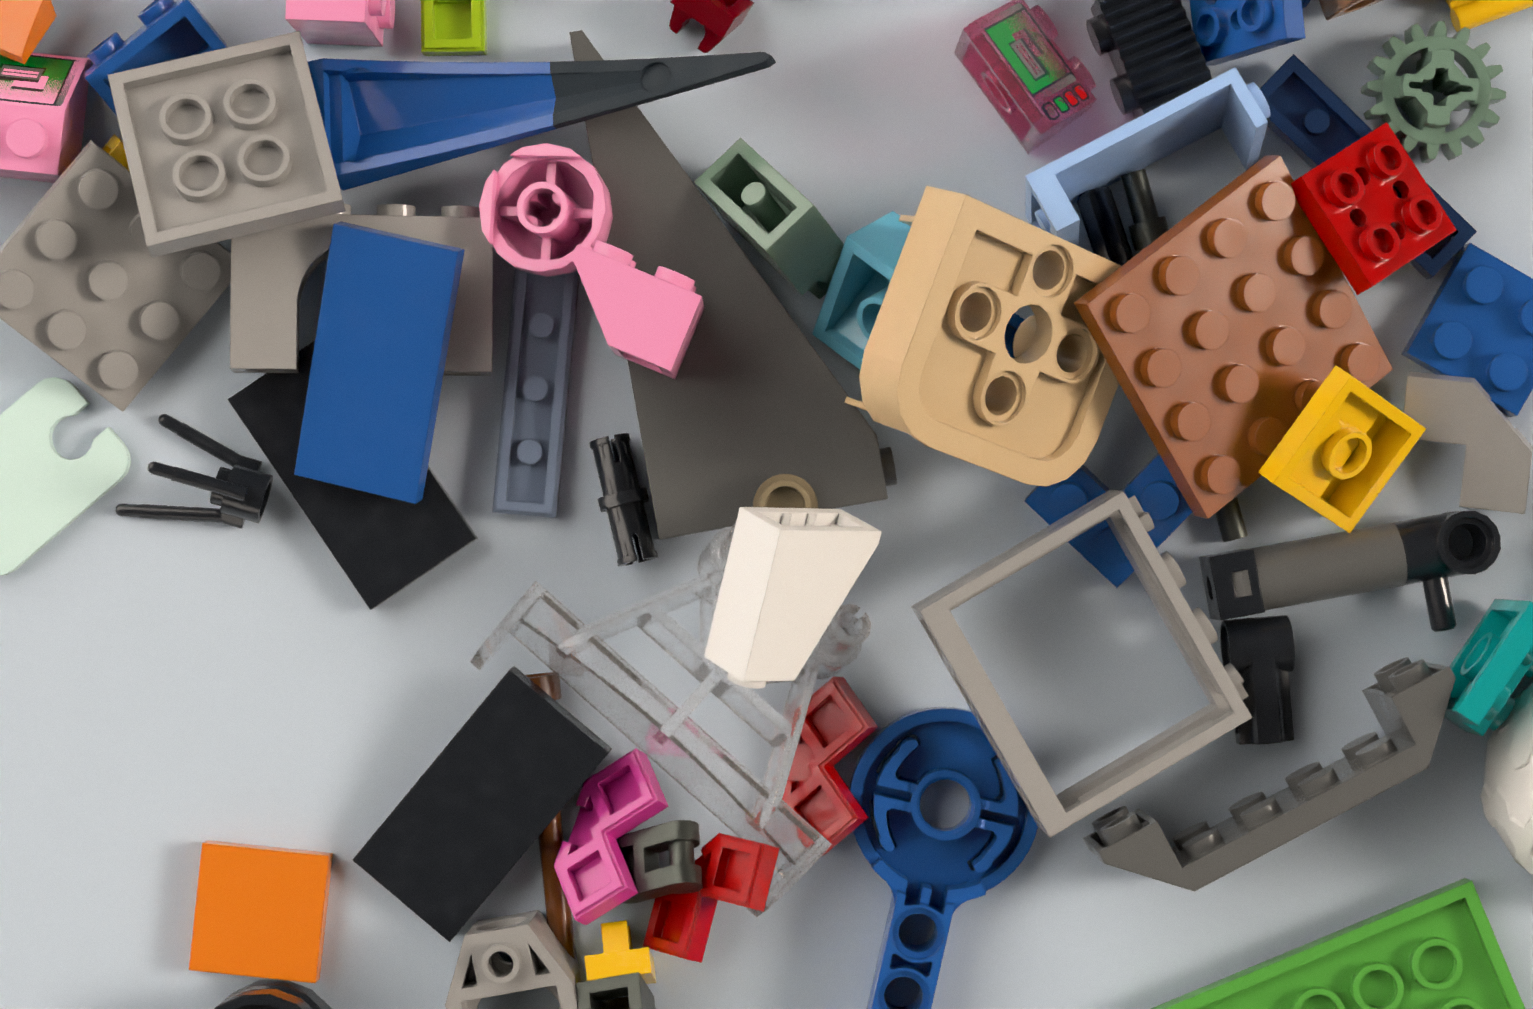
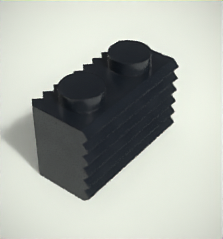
M1095 0L1090 9L1093 18L1086 20V27L1097 54L1101 56L1108 53L1117 77L1110 79V87L1115 102L1123 115L1132 112L1136 119L1212 79L1210 69L1206 65L1205 57L1201 53L1200 45L1196 40V35L1192 30L1191 22L1187 18L1186 10L1182 6L1181 0Z

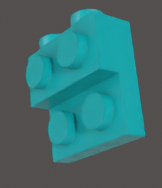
M1495 599L1451 663L1450 668L1456 679L1444 717L1465 732L1484 736L1488 728L1492 731L1498 729L1514 707L1515 699L1510 697L1524 676L1527 678L1533 676L1532 601Z

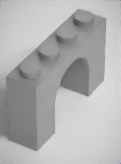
M344 204L345 212L231 239L230 369L234 373H299V310L301 295L312 272L328 258L333 224L342 221L465 249L444 375L491 376L493 353V245L488 242L482 231L479 207L463 205L441 207V216H416L415 206L382 204L377 205V215L351 214V205Z

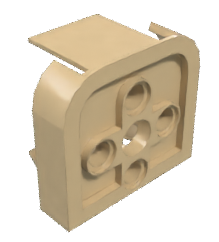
M926 186L915 216L900 215L899 218L900 222L911 226L864 350L859 374L862 402L846 397L844 403L868 411L874 422L908 433L927 447L1024 484L1047 487L1064 481L1086 462L1098 440L1119 385L1118 380L1074 302L1120 268L1121 265L966 194ZM1028 305L1031 307L1034 315L1025 319L1018 327L1013 340V354L1015 358H1011L1005 346L1006 326L1017 310Z

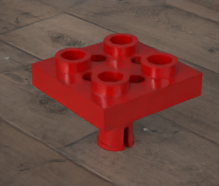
M1387 122L1291 183L1299 206L1357 295L1373 287L1457 230ZM1393 185L1396 186L1399 192L1401 193V198L1398 197L1397 192L1393 189Z

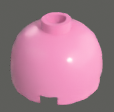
M549 143L521 147L510 154L513 158L505 162L498 172L493 170L485 181L479 203L482 231L488 242L495 248L497 254L520 271L546 277L573 273L577 268L572 259V254L577 244L593 250L597 240L607 242L613 220L609 190L597 169L570 148Z

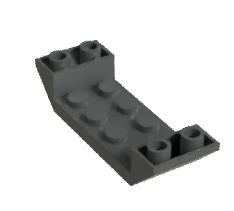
M1409 657L1399 659L1374 673L1377 683L1362 690L1382 727L1385 736L1379 739L1376 732L1363 735L1345 745L1341 749L1345 757L1329 766L1322 768L1320 762H1315L1296 770L1285 778L1289 787L1266 798L1263 792L1243 798L1229 808L1232 817L1211 828L1206 821L1200 822L1175 835L1172 840L1176 846L1171 848L1155 819L1140 809L1129 813L1126 806L1114 809L1096 819L1092 823L1095 832L1083 839L1089 850L1104 864L1195 892L1429 768L1456 678L1450 666L1426 663L1424 660L1411 663Z

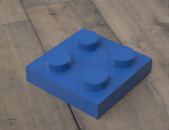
M1472 243L1465 244L1401 355L1434 374L1475 378L1502 413L1509 417L1518 416L1533 389V278Z

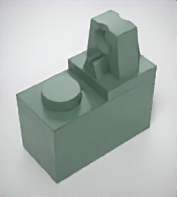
M740 137L694 183L722 217L802 296L809 291L818 299H821L828 291L844 244L817 208Z

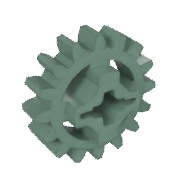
M1437 21L1433 24L1426 37L1418 23L1411 25L1404 31L1405 43L1395 36L1391 37L1382 45L1388 58L1376 56L1367 65V68L1378 76V80L1369 81L1361 87V94L1376 98V105L1364 113L1365 120L1381 118L1383 123L1387 122L1407 154L1415 147L1419 148L1421 163H1429L1436 159L1439 148H1441L1443 155L1448 161L1462 155L1461 141L1470 148L1481 144L1485 139L1477 126L1491 128L1496 125L1500 117L1494 111L1488 109V107L1506 98V91L1492 88L1490 82L1491 79L1503 72L1502 66L1491 65L1486 67L1482 61L1490 50V45L1486 42L1474 49L1466 45L1470 35V29L1466 27L1458 31L1452 38L1447 37L1445 21ZM1421 53V59L1416 63L1415 74L1405 73L1402 76H1396L1399 67L1408 57ZM1454 60L1465 70L1469 78L1454 64ZM1431 80L1433 81V90L1447 96L1435 105H1433V95L1428 92H1422V89H1419ZM1397 107H1400L1413 121L1412 125L1402 117ZM1470 109L1467 117L1458 128L1445 133V127L1450 124V113L1452 111Z

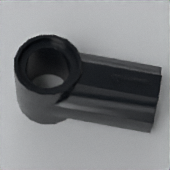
M1287 615L1223 620L1220 626V648L1223 667L1231 663L1244 680L1242 685L1248 697L1243 699V702L1252 716L1251 719L1235 728L1236 743L1240 745H1261L1294 740L1289 672L1293 671L1295 665V645L1289 617Z

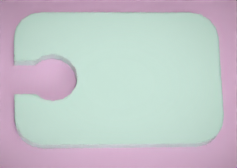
M53 377L40 381L0 415V576L8 575L22 566L123 480L129 472L131 465L130 452L111 427H107L95 437L90 450L86 455L78 459H66L57 453L52 440L56 425L66 417L78 415L91 404L80 390L68 380Z

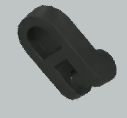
M691 820L670 821L624 834L617 839L638 891V894L623 903H639L672 893H693L703 888L701 866L695 864L694 848L700 845L699 824ZM669 851V866L660 868L659 853Z

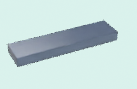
M515 268L492 512L557 518L580 279L577 270L573 273L546 277Z

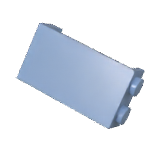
M1234 67L1026 175L1025 216L1031 225L1078 246L1080 218L1072 205L1077 203L1081 194L1098 187H1108L1122 180V175L1141 170L1222 128L1245 170L1258 162L1268 124L1267 118L1271 115L1268 103L1260 88L1254 82L1246 85L1237 68Z

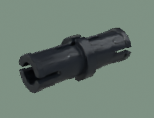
M629 433L615 434L614 439L609 440V436L589 442L590 448L593 450L603 497L598 499L600 511L608 513L618 557V567L632 565L633 562L637 561V558L638 563L658 557L657 551L654 549L644 503L649 501L647 488H640L629 443Z

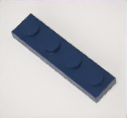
M1294 54L1260 87L1271 114L1267 118V126L1312 169L1373 131ZM1429 184V188L1457 230L1409 262L1426 280L1432 278L1477 232ZM1393 185V189L1397 192L1398 197L1401 198V193L1399 192L1397 187Z

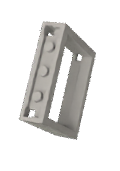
M1108 490L911 606L1038 828L1050 838L1252 718L1243 702V699L1248 697L1242 685L1244 680L1231 663L1223 667L1211 644L1218 641L1214 627L1199 607L1194 610L1190 609L1180 591V588L1187 584L1180 567L1167 551L1159 554L1147 533L1155 528L1152 518L1148 512L1143 511L1135 495L1128 499L1124 491ZM1106 520L1210 704L1056 795L950 611Z

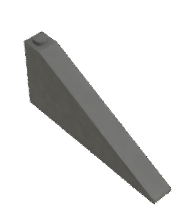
M582 30L569 32L574 61L603 60ZM638 106L586 120L585 124L592 163L607 186L611 197L613 220L607 243L634 256L632 260L637 263L635 268L654 276L658 266L691 278L695 281L694 286L697 288L695 293L702 296L705 307L675 379L628 360L659 539L663 540L735 527L739 508L753 507L754 496L760 485L770 477L779 474L796 475L808 482L816 494L819 509H837L888 499L886 486L897 485L891 447L879 449L876 433L857 407L844 403L846 397H849Z

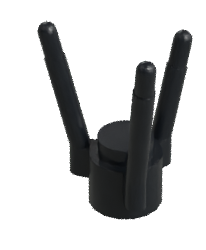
M168 414L160 415L158 421L161 426L176 433L177 436L233 468L231 470L220 467L216 478L153 461L148 464L147 469L149 473L210 491V503L221 506V508L119 504L115 509L116 514L147 519L216 522L241 529L245 520L259 524L265 511L273 482V475L260 472L262 461L242 456Z

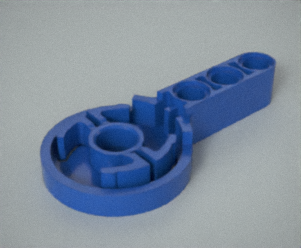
M931 707L905 714L886 725L871 739L861 753L853 770L849 790L869 817L853 830V833L863 855L873 870L887 882L892 893L866 1009H931L954 911L962 903L986 895V891L997 886L1012 874L1026 857L1035 839L1038 826L999 758L994 762L1000 774L1003 796L999 800L994 799V797L1000 795L998 777L990 760L996 753L972 711L955 707ZM911 734L918 737L919 744L914 737L902 740L898 748L885 761L880 772H876L882 760L896 746L900 739ZM939 780H952L961 784L969 797V808L966 816L960 823L949 828H939L929 824L923 818L920 810L922 794L929 785ZM869 800L873 801V815L879 831L878 838L881 845L876 839V831L870 815ZM886 813H887V816H888V822H889V827H890L892 836H893V838H894V840H895V842H896V844H897V845H895V846H894V844H893V842H892V840H891L890 834H889V830H888V826H887ZM990 831L994 832V836L987 847L978 857L971 861L974 868L971 869L967 861L982 849L991 835ZM912 914H924L934 921V931L931 937L919 945L908 944L899 937V927L902 921ZM909 977L920 985L919 995L912 1004L898 1007L890 1004L885 999V989L893 979Z

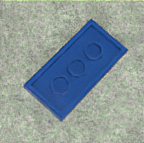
M342 221L333 224L294 475L414 504L423 499L465 249Z

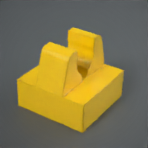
M627 920L601 923L603 953L584 956L587 981L639 972L646 984L656 983L654 958L649 947L633 949L631 930Z

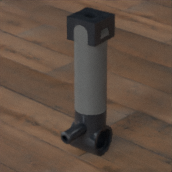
M1453 511L1355 529L1351 533L1344 531L1256 548L1199 557L1210 619L1227 620L1265 613V611L1422 582L1431 629L1434 632L1454 629L1457 625L1448 577L1477 574L1487 570L1496 561L1501 550V536L1497 526L1488 516L1476 511ZM1459 525L1465 527L1473 539L1472 550L1463 560L1456 559L1448 547V538L1451 532Z

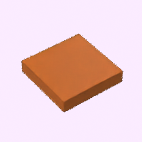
M211 840L203 842L189 970L308 983L319 981L333 853Z

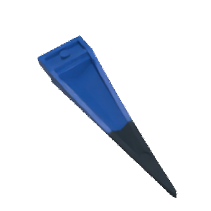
M766 52L557 62H424L327 58L307 61L340 189L343 191L766 69L776 63L773 57Z

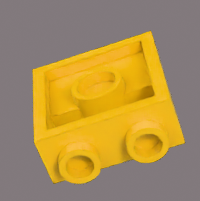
M1335 365L1258 473L1340 528L1351 533L1426 428Z

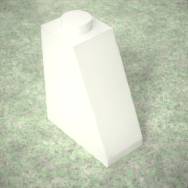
M740 507L704 657L727 671L728 680L743 687L760 689L766 686L767 681H795L878 546L882 531L842 509Z

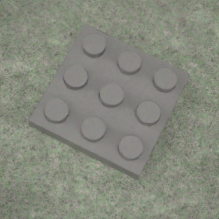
M300 31L108 75L144 237L152 258L346 211Z
M92 140L87 143L0 247V319L122 412L231 284V252L218 242L151 257L144 237L130 171Z

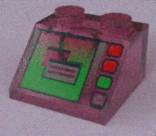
M1012 0L963 28L954 54L1024 150L1029 154L1092 107L1097 99L1091 90L1096 87V84L1084 64L1075 56L1067 60L1053 41L1058 36V32L1045 11L1038 5L1030 9L1024 0Z

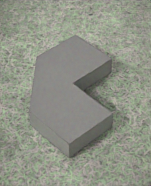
M1409 372L1407 376L1404 413L1426 428L1419 440L1466 445L1459 507L1525 514L1533 446L1517 428L1512 426L1475 378Z

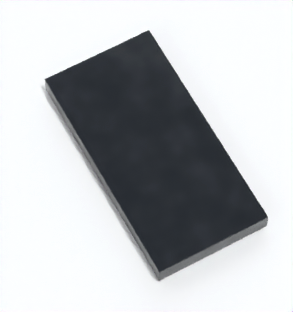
M314 340L299 351V373H266L230 397L228 401L369 609L373 610L474 542L478 537L429 465L423 499L416 504L294 475L315 345Z
M513 666L353 858V861L450 942L612 748L519 669Z

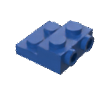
M191 0L153 1L137 15L144 24L143 27L125 41L115 32L87 54V57L94 65L85 71V79L116 116L108 75L227 48L225 41Z

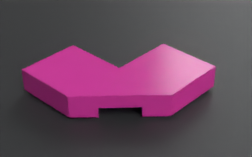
M637 748L589 777L583 783L576 802V806L580 807L570 838L568 842L562 841L554 863L555 871L573 917L584 925L591 923L638 894L617 839L669 807L647 754Z

